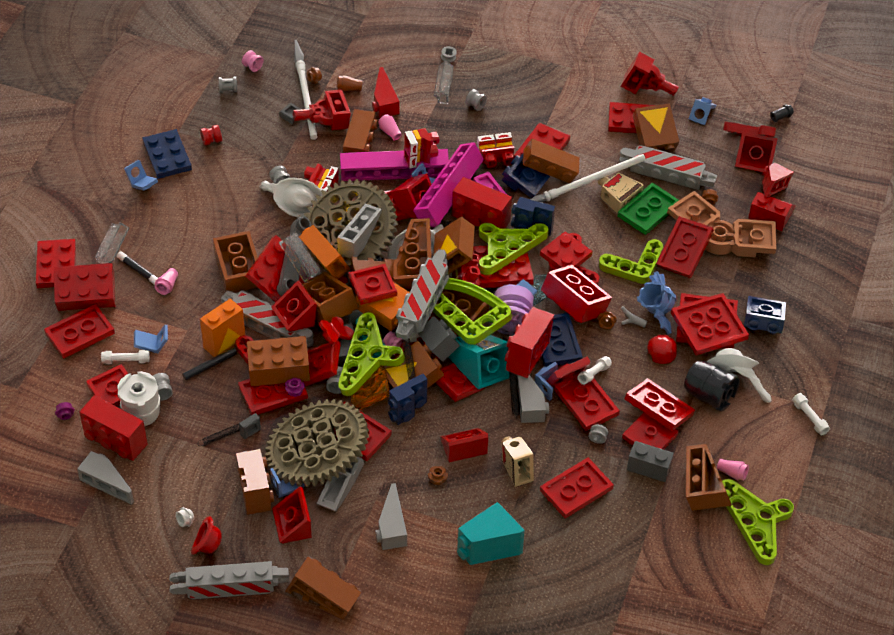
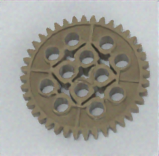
M351 179L345 184L342 180L341 186H338L335 182L333 189L327 186L328 192L321 190L322 196L316 195L317 201L311 200L313 207L307 206L310 213H304V216L310 220L311 226L314 225L327 238L328 242L337 252V237L365 203L382 209L374 229L377 226L381 227L376 231L373 229L364 250L358 255L357 260L373 258L374 261H378L377 256L384 257L381 253L382 251L388 252L386 245L392 246L390 239H395L392 233L397 232L394 226L398 225L395 220L397 215L394 213L396 209L392 206L393 203L389 200L388 195L382 189L380 190L377 185L373 186L371 182L367 184L365 180L360 184L358 179L355 180L354 184ZM306 248V250L309 252V255L313 258L314 256ZM342 256L351 270V259Z
M326 399L322 404L318 400L316 405L310 402L309 407L303 405L302 410L296 408L295 414L289 413V418L283 417L284 423H277L279 428L272 430L274 434L269 435L270 440L266 442L268 447L265 448L268 466L270 469H274L280 481L283 480L285 484L290 482L291 486L297 483L298 487L303 483L308 487L311 482L313 486H316L318 481L324 484L325 479L331 482L332 476L339 478V472L346 473V467L352 468L351 463L358 462L356 457H362L361 451L366 450L365 444H368L369 429L363 414L360 413L358 408L355 409L354 405L350 406L348 402L343 404L342 400L337 403L335 399L331 403Z

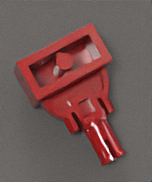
M641 52L637 54L628 68L620 86L634 94L637 93L639 88L645 90L652 89L654 91L661 89L672 96L676 94L679 86L665 80L666 75L660 73L659 69L653 65L655 59Z
M342 90L325 91L324 99L309 105L308 109L293 110L294 121L309 120L312 123L330 125L331 130L349 128L351 112Z

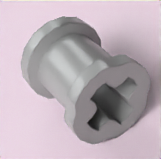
M236 76L228 79L219 77L220 93L233 90L237 92Z

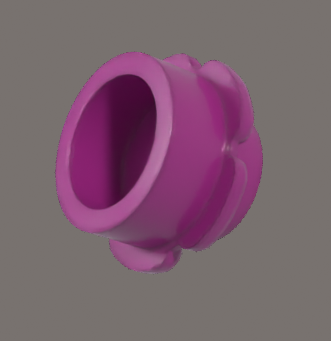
M299 378L290 379L285 383V390L290 396L294 397L301 395L305 387Z
M63 402L56 406L55 415L61 420H67L72 417L75 409L71 403Z

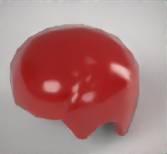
M656 335L649 340L647 351L651 355L653 362L666 364L675 360L677 345L674 339L667 335Z

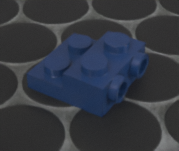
M522 154L520 157L516 155L511 162L513 166H508L502 173L504 177L501 181L514 191L519 188L527 196L533 198L550 176L524 166Z
M523 197L519 198L517 204H513L511 214L514 215L511 220V226L514 229H528L535 224L541 223L548 227V236H551L554 225L555 206Z
M748 296L744 327H748L751 330H765L772 334L782 333L786 302Z
M424 374L389 390L388 415L391 421L396 422L397 425L410 421L415 417V409L421 408L427 403V378Z

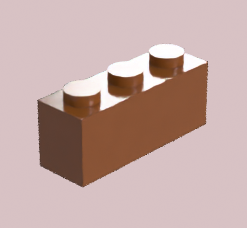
M354 109L344 140L343 153L370 152L369 144L370 142L373 143V131L377 130L378 120H375V112Z
M531 139L524 148L523 165L567 183H571L579 174L580 157L534 139Z

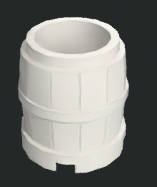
M142 371L131 375V373L127 374L118 384L120 408L143 420L144 426L150 425L160 413V396L156 379L151 374Z

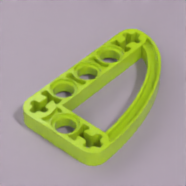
M449 278L444 289L471 295L490 305L493 309L473 322L441 293L438 300L442 302L436 304L432 311L440 319H443L460 338L471 345L479 343L512 319L511 308L500 298L475 284L454 278ZM447 310L453 311L451 315L443 314ZM459 321L465 322L463 326L455 325ZM485 322H491V323H493V324H492L491 326H489V327H484V326H483V324H484Z

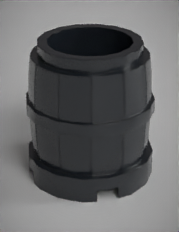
M697 361L686 375L684 388L699 401L710 404L713 408L722 412L731 404L728 402L730 397L734 398L736 396L740 379H738L737 375L728 373L717 365L706 361Z

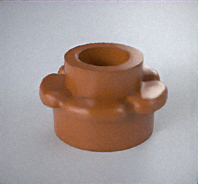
M311 67L308 69L306 74L308 81L313 84L321 81L322 73L319 68Z
M713 189L704 190L701 196L711 205L715 204L719 198L717 192Z
M608 311L600 313L598 316L599 325L603 329H611L615 325L617 318Z
M434 466L429 470L428 478L435 485L443 484L448 478L447 470L442 466Z

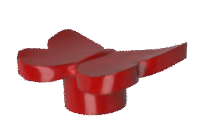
M334 317L330 322L321 320L318 323L323 330V337L332 345L336 343L338 338L344 340H352L354 331L350 327L344 326L343 319L340 317Z

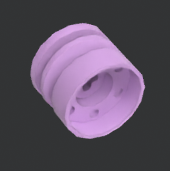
M504 285L498 288L494 295L511 308L512 319L497 331L503 334L514 335L517 325L522 324L525 313H529L533 307L534 297L525 287Z

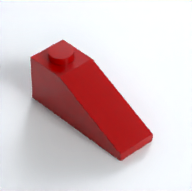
M383 67L379 68L374 102H372L373 111L377 112L379 118L387 114L389 116L400 114V101Z
M777 163L766 166L762 174L764 176L762 180L764 196L769 197L786 189L794 172Z

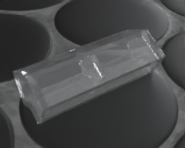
M444 61L438 68L433 95L438 99V103L445 104L449 103L454 74V66L447 61Z
M121 222L111 224L95 256L97 264L112 263L129 227Z
M296 232L279 242L304 282L321 273L318 265Z

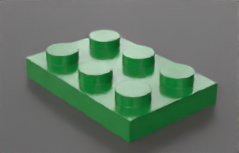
M651 183L618 211L617 217L644 235H647L669 216L667 213L668 207L678 202L679 199Z

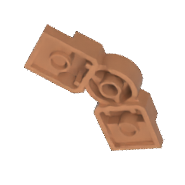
M695 191L668 207L667 213L675 220L680 216L713 227V234L705 248L706 251L712 254L724 255L732 252L736 256L756 257V253H776L775 221L737 219L732 225L727 221L720 220V211Z

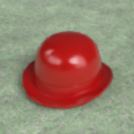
M211 516L203 520L191 548L192 555H195L197 552L213 553L221 543L222 533L218 527L213 525Z

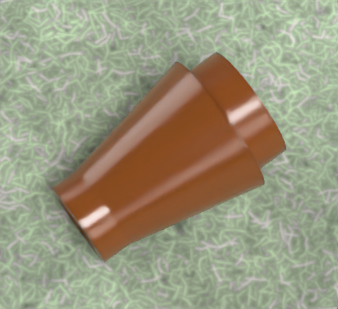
M345 75L338 76L337 90H342L343 92L361 91L362 80Z

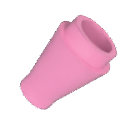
M387 114L379 119V128L394 141L402 136L392 116Z
M173 268L168 269L166 273L155 281L156 291L162 295L170 293L178 272Z
M720 459L717 464V470L737 481H744L748 474L749 465L742 461Z

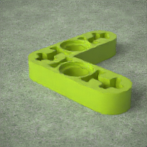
M656 239L648 241L638 263L612 254H603L599 259V269L624 279L645 284L650 281L649 276L653 275L657 266L656 263L663 250V243ZM650 259L653 263L647 264L644 260ZM626 266L630 270L623 271L620 269V267Z

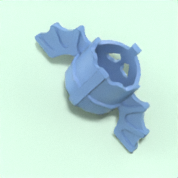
M656 271L654 275L649 276L652 282H646L644 287L640 289L637 301L647 308L649 312L655 314L654 317L660 322V328L664 329L668 335L672 333L671 324L665 317V314L671 311L677 298L676 294L669 287L665 286L664 274H659Z

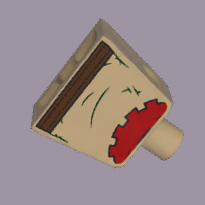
M617 173L611 179L606 176L598 180V184L602 186V200L617 214L621 208L643 191L644 186L642 183L621 173Z
M510 436L505 437L501 441L502 461L514 486L517 487L534 481L532 451L522 437L513 439Z

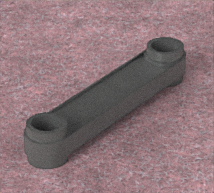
M299 217L291 224L277 286V292L281 297L299 281L306 249L299 236L306 228L311 227V222L307 217Z

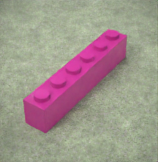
M475 142L460 144L413 211L418 219L430 218V227L438 226L445 214L448 213L452 206L453 190L463 177L471 180L473 174L484 159Z
M438 149V156L430 158V164L421 161L417 162L416 167L410 169L404 158V151L340 153L341 181H348L349 179L351 181L356 179L359 181L409 179L421 163L424 164L428 177L434 178L439 175L449 161L448 149Z

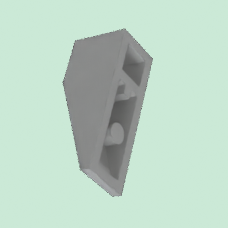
M364 204L337 237L338 253L350 259L351 257H358L365 248L382 213V209Z
M517 375L521 423L545 422V415L549 414V403L545 402L544 393L530 375L528 378Z
M91 451L77 469L80 481L132 505L134 502L132 490L110 460L103 454Z
M396 483L391 484L379 519V530H375L377 543L381 542L382 550L407 546V532Z

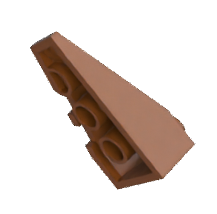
M430 218L410 220L404 236L405 239L399 248L397 259L393 263L394 282L409 290L412 289L413 280L419 276L421 265L425 264L427 258H432Z

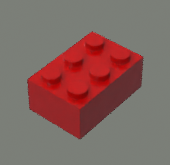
M465 177L454 188L452 194V216L457 219L462 216L474 226L480 227L483 223H491L500 229H506L511 221V196Z
M112 263L54 267V295L57 310H81L94 304L98 308L116 307L115 277Z
M573 265L548 272L541 287V291L547 298L553 300L562 310L570 314L579 323L598 318L600 313L606 312L612 299L608 293Z
M532 307L529 313H525L522 324L517 325L514 336H510L507 342L509 350L504 360L507 362L506 371L525 378L529 377L550 343L554 314Z
M95 395L79 411L84 436L90 441L98 442L107 450L115 451L122 458L134 461L148 445L143 420Z

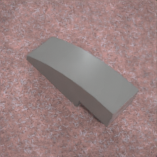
M356 457L358 462H352V468L346 467V473L339 472V478L332 476L331 482L327 480L317 505L334 512L338 510L364 465L362 458Z

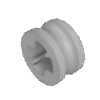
M447 46L442 49L441 59L444 62H453L456 59L457 51L455 48Z
M599 424L593 425L589 433V439L595 443H604L608 435V429Z

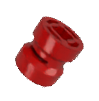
M214 125L209 129H200L204 146L210 145L211 142H222V135L218 125Z

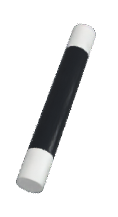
M122 251L118 252V259L155 285V281L158 279L156 276Z

